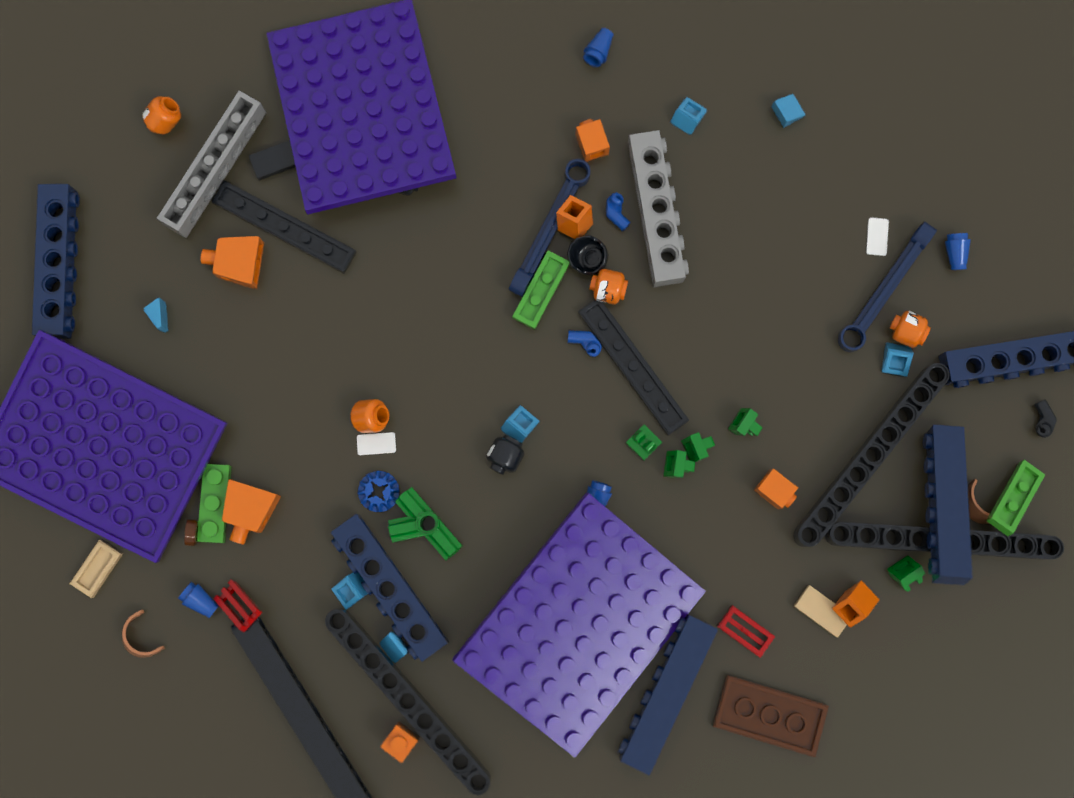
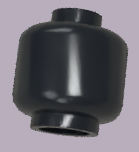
M504 435L503 438H496L486 455V459L492 463L490 469L501 475H504L505 471L509 473L515 472L525 454L521 448L523 444L508 435Z

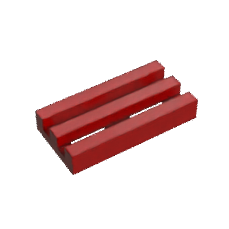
M231 579L228 582L230 586L222 588L221 592L223 594L221 596L216 595L213 599L236 627L245 632L262 614V611L238 583ZM234 591L253 612L251 616L232 595ZM227 599L246 620L244 623L226 603Z
M733 605L730 606L728 612L717 625L719 629L759 658L762 657L776 637ZM732 615H737L766 636V641L764 642L731 618ZM727 622L758 643L761 648L758 650L726 627Z

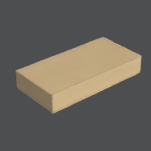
M99 540L70 582V585L90 598H94L123 553L105 541Z
M810 585L805 588L794 604L796 609L837 638L847 625L832 609L835 603Z

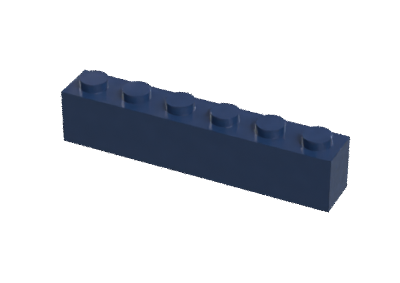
M932 425L923 436V448L927 452V458L924 460V472L928 475V482L925 485V497L929 498L926 522L930 523L927 547L931 549L928 573L932 574V583L965 585L973 577L964 427Z
M687 615L685 619L680 618L675 628V632L678 634L674 642L669 641L663 653V656L666 657L663 666L658 665L652 676V680L655 681L651 691L646 689L640 704L644 706L640 714L635 713L630 722L629 728L632 731L628 739L623 738L617 752L620 753L619 759L621 762L650 776L718 631L717 628L690 615Z

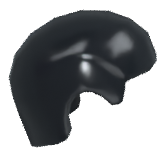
M584 235L577 237L569 245L567 256L572 268L584 275L590 276L598 274L601 269L605 268L609 254L606 245L598 238Z

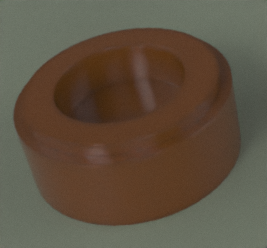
M187 519L184 537L185 546H195L197 544V520Z

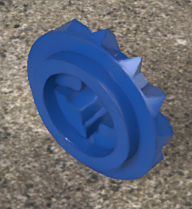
M375 471L367 474L360 481L357 493L361 504L365 508L373 512H384L396 504L395 501L399 497V485L391 474L384 471ZM373 482L379 487L388 484L382 492L385 501L378 496L369 498L372 495L371 493L374 492Z

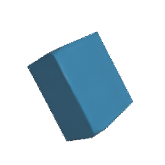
M794 94L775 100L771 106L783 128L806 115Z
M686 97L674 113L671 123L691 135L706 114L707 109Z
M157 298L144 307V312L158 330L166 333L168 331L166 302L161 298Z
M886 343L882 372L908 376L914 354L912 348L905 345Z
M520 405L505 421L501 430L506 435L522 443L540 421Z
M359 572L349 574L331 588L345 610L368 595L361 584L364 579Z
M394 631L390 632L379 643L394 663L409 653L405 643Z

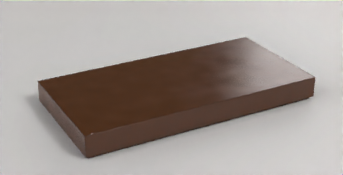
M726 675L712 726L816 757L829 706Z

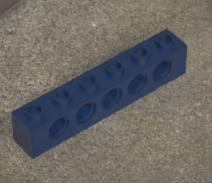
M38 184L32 317L33 336H36L38 330H43L59 339H71L72 332L75 330V319L72 316V309L76 305V294L73 291V282L77 279L74 257L78 254L75 232H78L79 229L76 207H79L80 198L78 192L69 184ZM63 207L62 214L55 217V212ZM62 232L61 239L54 242L55 235ZM57 257H61L60 264L53 267L54 260ZM60 281V288L53 292V285ZM59 306L58 315L52 317L51 312L53 308Z
M1074 331L946 351L938 355L939 362L945 365L949 371V379L945 385L953 384V388L969 386V381L978 380L979 384L994 382V377L1003 376L1004 380L1019 378V373L1028 372L1029 376L1044 374V369L1053 368L1054 372L1070 370V365H1074V357L1068 353L1067 347L1069 345L1074 349ZM1043 349L1049 353V361L1043 358ZM1018 353L1025 358L1024 365L1017 361ZM992 357L997 358L999 360V369L993 367L991 362ZM967 361H970L974 364V373H971L967 370Z
M355 514L331 532L334 537L331 542L339 552L344 551L348 556L347 565L354 574L359 572L364 579L361 582L363 588L369 595L374 593L379 601L376 606L384 617L390 616L394 622L391 625L392 629L399 638L404 636L409 646L406 648L415 660L419 658L423 662L449 643L446 636L359 514ZM356 539H361L365 545L364 550L359 554L354 553L352 550V543ZM371 560H376L380 566L379 572L375 575L369 574L366 569L368 562ZM386 581L392 582L395 587L393 595L389 597L385 596L381 590L383 583ZM400 603H406L410 607V613L406 618H401L396 612L397 606ZM415 624H420L425 629V636L422 639H416L412 636L411 630Z

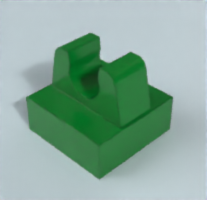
M741 408L728 430L735 435L745 436L747 433L751 436L753 434L758 436L763 427L755 422L758 413L750 408Z
M645 425L626 442L643 461L662 443Z
M699 432L681 440L689 460L694 462L709 457L706 450L715 446L712 436L702 439Z
M667 451L663 476L683 478L684 472H694L695 462L686 460L687 452Z
M909 555L887 569L890 577L907 592L911 590L909 587L911 583L916 581L921 584L923 582L922 576L925 575L923 567Z

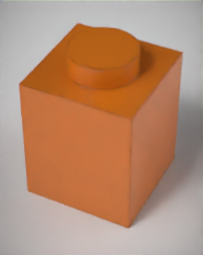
M588 119L581 122L576 127V138L584 161L588 162L609 155L610 146L601 120L593 121V119Z
M572 195L568 197L556 212L558 231L573 239L584 236L593 224L592 205Z
M773 468L767 472L754 491L779 510L784 506L786 508L791 506L797 498L794 493L798 487Z
M861 580L846 590L832 609L851 628L867 618L880 599Z
M398 722L381 745V748L402 763L420 739V736L401 722Z

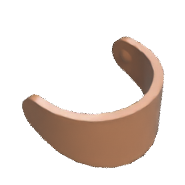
M973 479L968 485L969 518L980 524H990L986 521L990 513L980 508L975 500L974 488L978 480Z
M142 609L130 616L125 622L122 631V642L130 654L145 658L159 653L165 647L163 645L151 652H139L129 645L126 639V629L132 620L144 613Z

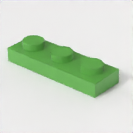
M549 250L546 252L512 319L534 330L536 329L570 265L568 260Z
M1026 460L1019 462L986 521L1006 536L1012 535L1045 474Z
M207 464L203 472L197 542L225 543L227 523L222 521L228 481L231 479L232 466Z

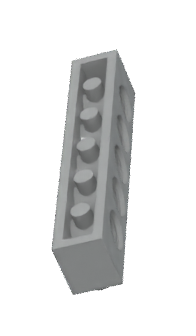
M238 91L158 215L157 219L164 226L187 238L264 118L266 111L260 102Z
M659 130L631 134L628 139V147L653 287L683 283L686 275L689 274L687 260L682 259L681 250H684L683 236L678 235L677 226L680 225L678 210L674 211L672 202L676 200L674 187L669 186L668 177H671L670 163L665 162L664 153H667L666 140L661 138ZM652 156L657 162L655 164H647L644 161V157ZM650 180H657L661 187L653 189L648 185V182ZM661 204L664 206L665 212L657 213L653 210L652 206ZM665 228L669 231L670 236L662 238L657 234V230ZM664 252L671 253L674 261H663L661 254Z

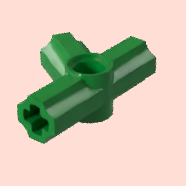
M413 487L403 492L395 501L407 517L388 520L389 533L393 543L425 536L445 561L463 547L460 541L442 522L441 518L435 514ZM431 516L435 520V527L430 531H426L423 527V521Z

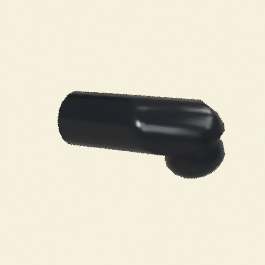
M1044 399L1034 404L1040 415L1036 425V433L1038 436L1046 438L1053 433L1057 418L1047 400Z

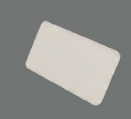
M869 218L867 254L881 256L887 254L888 219Z
M395 433L358 435V455L396 452Z

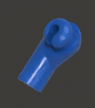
M613 193L606 201V216L623 232L631 222L621 214L624 201L623 196L619 193Z
M568 331V343L581 344L591 357H596L600 354L602 349L601 343L592 332Z

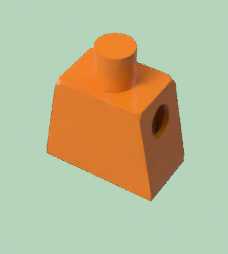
M258 236L218 238L216 250H202L201 264L213 265V274L219 279L257 289L264 242Z
M229 479L222 516L223 522L234 525L229 540L244 545L249 530L262 533L281 496Z

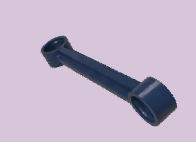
M574 159L567 164L565 182L524 262L517 270L510 284L509 291L521 297L524 296L537 267L558 229L556 212L570 195L575 196L578 188L585 186L589 181L590 166L586 161ZM574 166H580L586 170L587 175L583 180H573L569 176V170Z
M925 221L918 227L906 248L853 324L839 332L837 341L841 349L846 352H854L865 344V332L919 254L931 241L937 229ZM848 330H854L860 336V344L854 348L847 346L843 340L844 333Z

